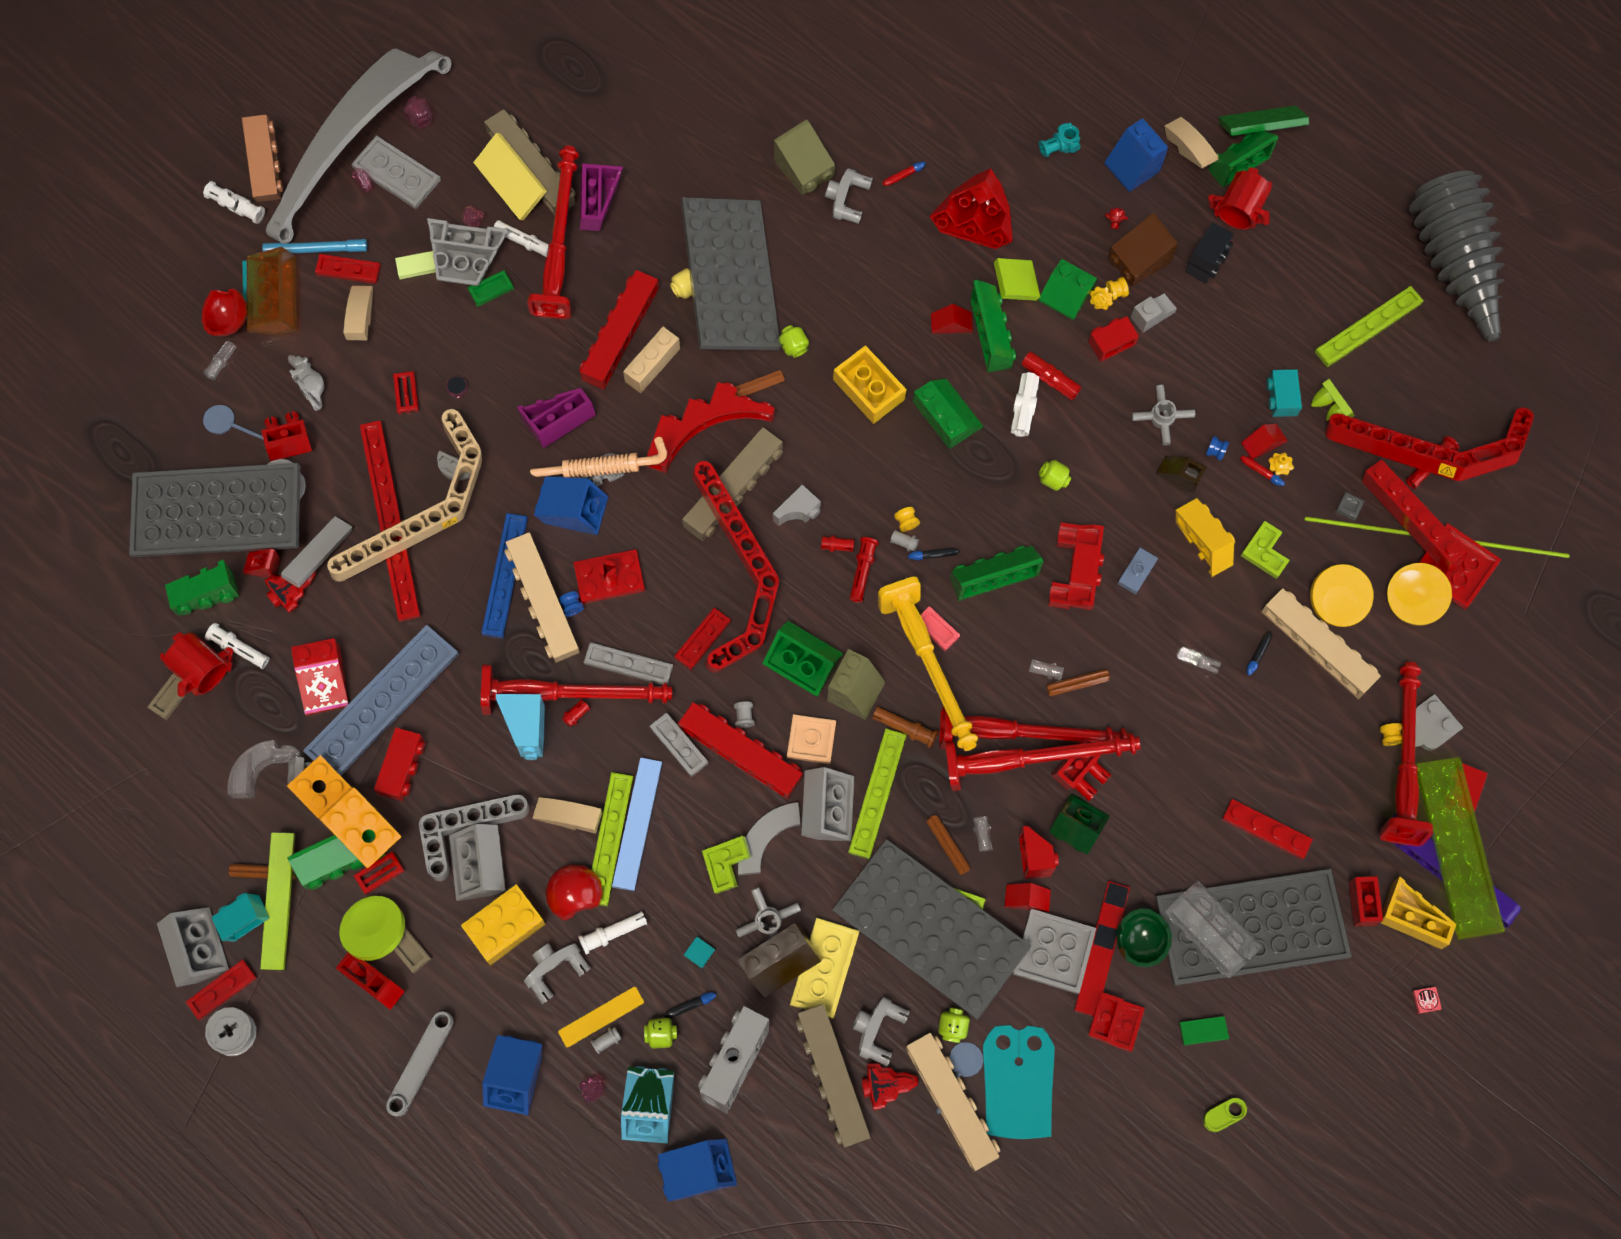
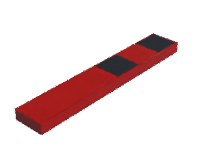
M1110 881L1107 883L1084 978L1074 1008L1075 1012L1091 1017L1095 1015L1101 993L1104 991L1117 941V926L1123 917L1130 887Z

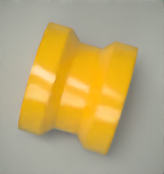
M1124 277L1118 278L1114 282L1112 280L1106 282L1109 292L1113 293L1112 301L1117 300L1120 296L1123 298L1128 297L1129 290Z
M913 507L901 509L894 515L895 520L900 523L899 528L901 532L912 530L920 524L919 519L914 515L915 510Z
M1392 723L1380 727V732L1384 737L1382 745L1393 746L1402 744V724Z

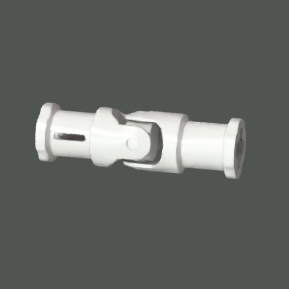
M210 181L204 188L203 194L205 198L217 201L222 207L227 206L230 211L242 217L246 216L252 219L255 224L260 223L265 215L264 207L252 204L250 200L234 194L227 188H220L213 181Z

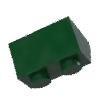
M1071 794L1049 833L1053 834L1056 839L1073 846L1078 852L1088 855L1110 816Z

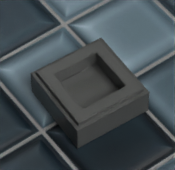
M1345 492L1336 512L1355 521L1365 500Z

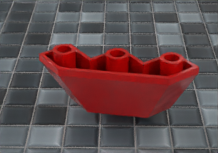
M991 168L974 175L954 189L930 215L931 220L941 233L992 249H997L1011 243L1013 240L1010 206L1002 184Z

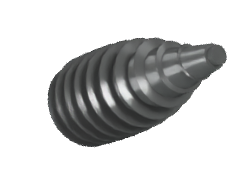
M1472 171L1453 172L1437 177L1420 186L1414 192L1415 200L1410 205L1409 211L1417 216L1414 221L1415 227L1422 229L1419 239L1422 242L1428 243L1424 250L1425 253L1429 256H1434L1430 264L1431 267L1442 270L1438 274V280L1450 283L1446 288V293L1459 296L1456 304L1467 308V315L1474 319L1477 328L1480 329L1484 338L1488 342H1493L1500 339L1501 334L1498 299L1503 296L1498 295V285L1505 281V279L1497 278V271L1504 267L1505 263L1495 262V256L1500 254L1503 248L1493 247V241L1498 239L1501 233L1490 232V227L1498 219L1496 217H1487L1486 213L1494 207V204L1483 202V198L1490 193V189L1479 188L1478 182L1482 179V175H1475Z

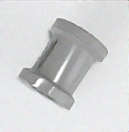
M738 702L734 704V709H736L737 713L735 727L748 728L755 725L754 720H752V702Z

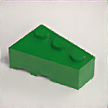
M224 560L219 561L218 566L208 570L207 567L200 569L201 574L190 578V575H187L165 585L170 609L175 615H188L193 610L208 609L214 604L229 603L234 598L239 597L234 573Z

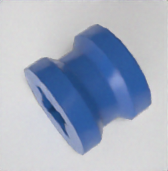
M1213 436L1205 455H1213L1217 460L1221 461L1229 442H1222L1218 437Z
M577 591L566 593L558 599L560 605L563 606L565 617L576 615L584 609L583 604L578 600L579 594Z

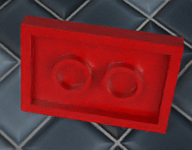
M636 549L573 562L582 604L645 592Z

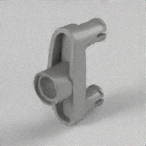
M848 168L840 183L830 180L825 198L834 200L832 217L859 224L862 211L845 207V198L849 186L855 185L869 190L873 178L856 173V170Z
M548 943L532 955L538 966L523 982L528 989L531 988L541 1004L547 1002L542 994L543 992L548 999L554 996L543 982V976L560 963L569 961L579 977L584 974L580 965L586 972L591 969L579 953L581 950L576 943L557 952Z
M882 997L871 1015L860 1010L852 1029L862 1033L858 1056L865 1059L870 1058L887 1067L890 1062L889 1058L892 1057V1052L875 1046L873 1041L883 1017L889 1016L905 1024L910 1010L893 1004L892 1000Z

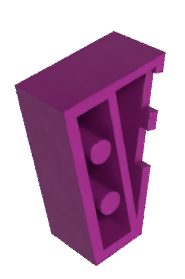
M582 164L579 230L600 231L621 179L623 167Z
M581 388L555 395V398L546 401L538 400L536 404L523 407V405L517 406L521 420L543 448L596 415L591 400Z

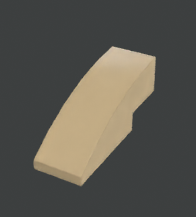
M1182 117L1165 125L1167 140L1178 146L1179 154L1200 168H1204L1219 160L1218 155L1206 139Z
M372 286L351 287L344 321L343 333L346 340H367L368 325H370Z
M539 797L533 819L596 834L602 810L574 802Z

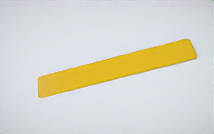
M633 987L560 1029L558 1033L565 1046L570 1047L642 1005L644 1000L637 988Z

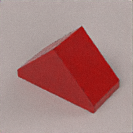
M951 304L931 313V333H973L972 312Z
M1265 424L1243 440L1241 445L1248 456L1254 460L1283 445L1288 440L1277 424Z
M272 548L248 553L243 573L269 578L273 575L277 576L281 559Z
M1032 883L1006 885L1004 908L1029 911L1034 909L1049 913L1051 890Z

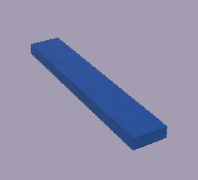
M506 513L481 632L483 636L504 638L516 580L512 571L516 567L513 560L508 561L504 550L508 549L506 541L525 534L528 522L527 516Z

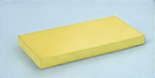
M496 133L473 162L519 220H525L547 192L501 133Z
M816 918L810 942L822 961L799 975L790 1006L809 1010L824 1004L828 1017L834 1019L859 935L858 930Z

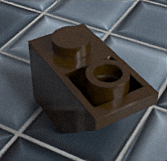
M1165 456L1156 475L1194 493L1207 467L1189 457Z

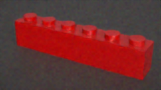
M638 270L634 272L633 276H629L624 293L621 292L619 294L615 309H611L608 314L607 324L605 327L602 326L598 333L596 344L593 343L591 345L587 360H584L580 365L579 372L582 381L605 390L659 290L658 279Z
M1380 460L1365 471L1362 483L1446 574L1464 561L1468 551L1383 460Z
M693 702L679 721V728L788 800L803 779L801 768L794 763H786L777 752H769L764 748V744L757 739L752 741L746 737L747 734L740 728H732L728 725L726 719L719 715L715 717L709 713L710 710L703 704L697 705Z

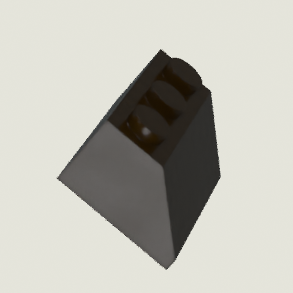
M798 922L737 959L749 980L764 998L822 961Z

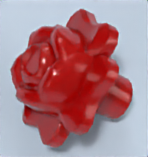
M1111 208L1110 213H1105V217L1111 221V228L1119 229V223H1122L1123 220H1128L1123 209Z

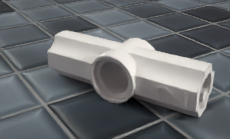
M1022 373L1019 391L1015 398L1014 418L1011 426V433L1015 434V436L1023 437L1029 435L1032 416H1034L1036 408V393L1039 384V376L1035 375V373Z

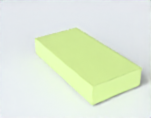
M433 251L395 258L400 279L436 273Z

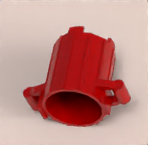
M1252 167L1248 171H1239L1235 174L1224 196L1209 195V208L1214 209L1215 217L1219 216L1224 223L1235 229L1246 230L1255 228L1257 223L1268 225L1270 223V213L1267 210H1263L1262 207L1271 191L1272 181L1268 182L1258 174V169Z
M179 632L172 637L175 642L165 654H160V660L164 662L165 666L182 680L178 683L177 695L184 697L189 692H192L195 696L204 695L218 685L226 675V672L231 671L233 649L227 647L217 654L196 634L190 632L184 635Z

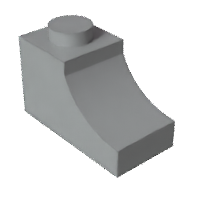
M1165 293L1156 298L1150 296L1134 307L1131 319L1144 333L1175 313L1177 308Z
M801 485L773 513V521L778 526L793 519L803 520L806 523L810 518L813 520L819 515L821 501Z

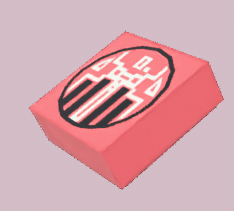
M1436 987L1412 991L1418 1014L1442 1009Z

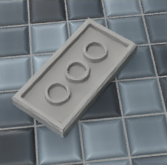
M377 135L351 164L355 170L415 209L419 207L441 181L440 176Z

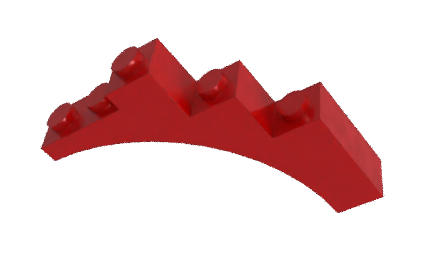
M717 382L710 404H707L702 399H689L682 421L673 415H661L647 457L658 454L654 441L657 437L663 439L667 450V457L660 464L646 465V467L667 473L671 462L680 449L701 431L718 423L737 419H756L773 422L775 407H772L767 402L758 403L752 401L747 396L738 397V389L733 384Z

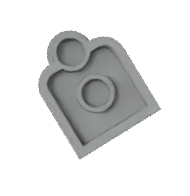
M1435 694L1416 708L1415 747L1421 746L1428 751L1435 750L1463 729L1462 725Z

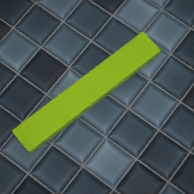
M1410 286L1317 348L1315 353L1328 368L1420 306L1424 300Z
M885 729L848 854L870 860L906 734Z
M611 772L592 871L597 874L602 885V897L599 905L607 907L634 778L631 775Z
M271 833L265 906L269 919L264 922L260 969L285 970L293 868L287 857L294 854L296 836L294 833Z

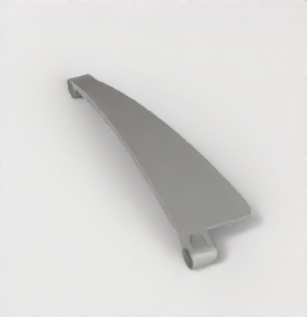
M392 49L373 64L337 104L310 143L284 192L279 206L267 225V235L283 244L289 243L294 235L291 225L294 213L302 206L318 180L344 147L379 111L400 93L421 79L427 71L434 70L441 74L447 73L451 68L450 58L434 51L417 58L401 50Z

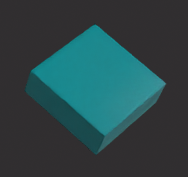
M696 937L685 952L684 957L703 969L715 952V949Z

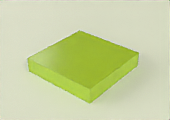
M997 258L994 261L1002 299L1036 301L1040 298L1031 260Z

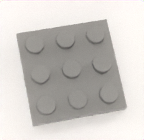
M1031 909L1022 939L1032 947L1014 970L1013 975L1079 994L1096 928Z

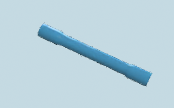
M355 239L286 244L263 243L262 248L264 256L340 251L365 252L367 251V240Z

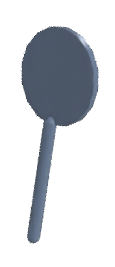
M215 405L204 414L203 424L213 434H224L233 427L263 440L262 435L234 424V413L227 406Z
M965 1042L956 1045L951 1050L949 1059L954 1066L953 1071L956 1073V1078L960 1076H973L981 1069L983 1055L976 1045Z

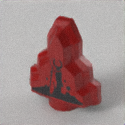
M314 571L299 588L283 579L281 575L270 576L264 580L270 589L266 595L276 608L282 605L287 612L291 613L298 606L297 602L304 596V589L311 584L316 573Z
M879 1063L867 1064V1078H862L864 1098L870 1097L873 1111L885 1108L886 1103L895 1101L898 1094L909 1092L918 1085L917 1076L907 1072L896 1073L892 1068H882Z

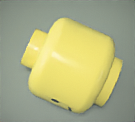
M686 268L672 276V283H670L673 293L678 298L681 297L683 299L692 296L689 269Z

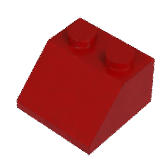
M1023 826L1018 838L1024 879L1051 877L1054 870H1056V866L1059 865L1057 852H1054L1053 846L1030 827Z

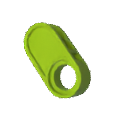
M1232 1098L1205 1113L1203 1117L1204 1127L1210 1132H1218L1245 1117L1247 1113L1246 1104L1239 1098ZM1231 1103H1237L1240 1106V1115H1231L1229 1112Z

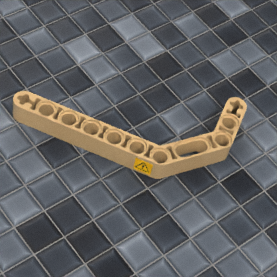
M449 409L442 415L444 431L460 456L446 500L329 559L327 567L333 580L344 581L460 522L464 518L482 464V454L479 445L458 411ZM460 437L467 438L465 441L462 442L457 440ZM470 454L477 455V457L473 459H470L467 456ZM466 472L470 473L471 477L464 493L455 492L460 476ZM453 507L459 508V511L455 513L450 512L449 510ZM433 517L441 518L438 522L430 521ZM413 527H421V530L418 532L411 531ZM396 536L402 537V539L398 542L392 541V539ZM376 546L383 547L379 552L372 551ZM356 556L363 557L359 562L353 561Z

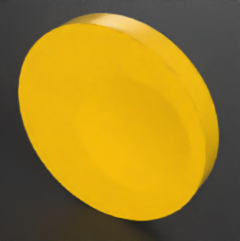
M1414 563L1401 568L1394 574L1388 586L1387 599L1390 609L1396 617L1405 623L1422 626L1437 621L1446 613L1451 603L1452 589L1448 578L1441 570L1430 564Z
M1334 565L1324 569L1316 576L1310 590V601L1316 615L1325 623L1337 627L1351 626L1363 620L1369 613L1373 603V588L1368 577L1360 569L1351 565Z

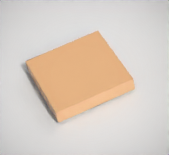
M793 714L787 758L830 764L836 720Z

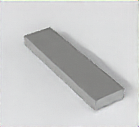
M335 516L282 571L281 577L299 588L352 532V526Z
M591 642L584 660L585 665L662 685L664 682L669 683L673 670V664Z

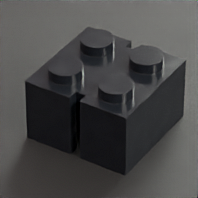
M1212 222L1192 253L1185 272L1207 284L1210 278L1214 279L1220 269V265L1224 264L1230 254L1229 251L1234 244L1231 242L1234 234Z

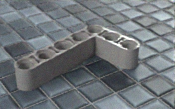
M512 795L424 815L419 821V829L426 868L430 876L436 881H443L449 877L450 866L444 836L454 834L475 824L496 825L525 818L530 811L527 800L521 795ZM521 802L524 804L522 810H513L516 803ZM494 808H502V812L500 815H491V812ZM472 813H480V817L478 820H469V817ZM457 817L458 822L454 826L447 825L450 818ZM435 822L436 826L433 830H425L428 823ZM432 844H440L438 851L429 852ZM436 865H444L441 873H433Z

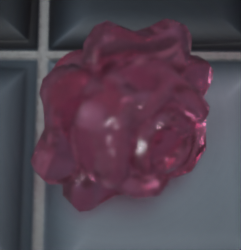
M468 205V207L464 208V223L470 227H480V221L484 217L483 212L472 205Z
M599 1076L589 1077L587 1082L582 1081L579 1085V1089L583 1091L582 1097L586 1103L590 1101L595 1102L603 1093V1085Z

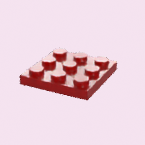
M1447 523L1445 528L1468 551L1464 561L1447 574L1427 552L1419 563L1430 564L1441 570L1451 585V601L1466 610L1502 559Z

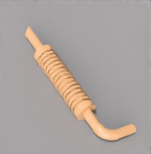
M657 437L654 441L658 454L654 456L638 458L637 453H627L625 455H613V457L609 455V457H592V459L563 460L562 466L531 469L530 472L536 477L563 474L567 478L597 476V474L598 476L601 474L609 475L610 473L618 474V472H638L639 466L656 465L663 462L667 457V450L663 439Z

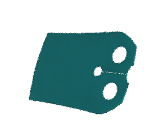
M1011 1025L995 1026L985 1039L983 1058L986 1125L989 1129L986 1132L987 1135L1012 1139L1051 1137L1055 1049L1053 1042L1043 1028L1026 1026L1022 1030L1012 1028ZM1000 1035L1009 1037L1011 1042L1009 1048L1005 1050L999 1049L996 1045V1039ZM1031 1036L1040 1038L1042 1045L1039 1050L1033 1051L1029 1049L1027 1041ZM1017 1057L1023 1059L1021 1066H1017L1014 1062Z

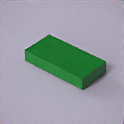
M505 270L482 280L478 286L471 285L467 287L477 307L514 290Z
M1225 1016L1179 1023L1183 1046L1229 1039Z

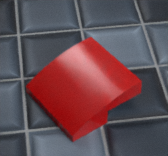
M1102 992L1088 1036L1132 1053L1145 1008Z

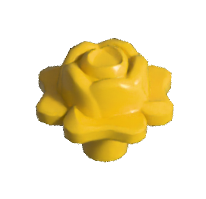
M1097 286L1095 291L1090 292V303L1095 304V309L1107 310L1108 306L1113 305V293L1109 292L1107 287L1101 288Z
M1274 453L1273 458L1268 460L1270 463L1269 469L1275 471L1276 475H1288L1289 471L1294 468L1292 465L1293 459L1287 457L1286 453Z

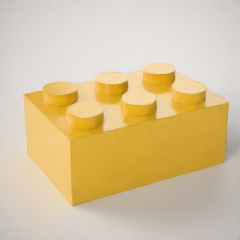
M866 345L834 369V382L873 424L905 400V387Z
M516 884L464 922L461 927L491 966L546 924Z

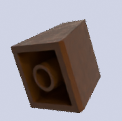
M1153 213L1111 246L1108 257L1110 263L1117 267L1121 272V276L1133 287L1170 264L1178 243Z

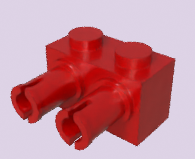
M291 411L292 419L290 412L285 415L287 424L278 425L276 417H271L272 424H270L269 417L264 420L266 429L261 430L270 462L312 451L304 421L299 420L297 412Z
M1082 741V742H1079V743H1077V744H1082V743H1087V742H1086V741ZM1101 755L1064 759L1050 776L1066 790L1075 788L1087 801H1090L1094 797L1093 794L1097 793V790L1083 779L1084 775L1089 772L1101 784H1104L1107 781L1106 778H1110L1111 773L1106 771L1097 762Z

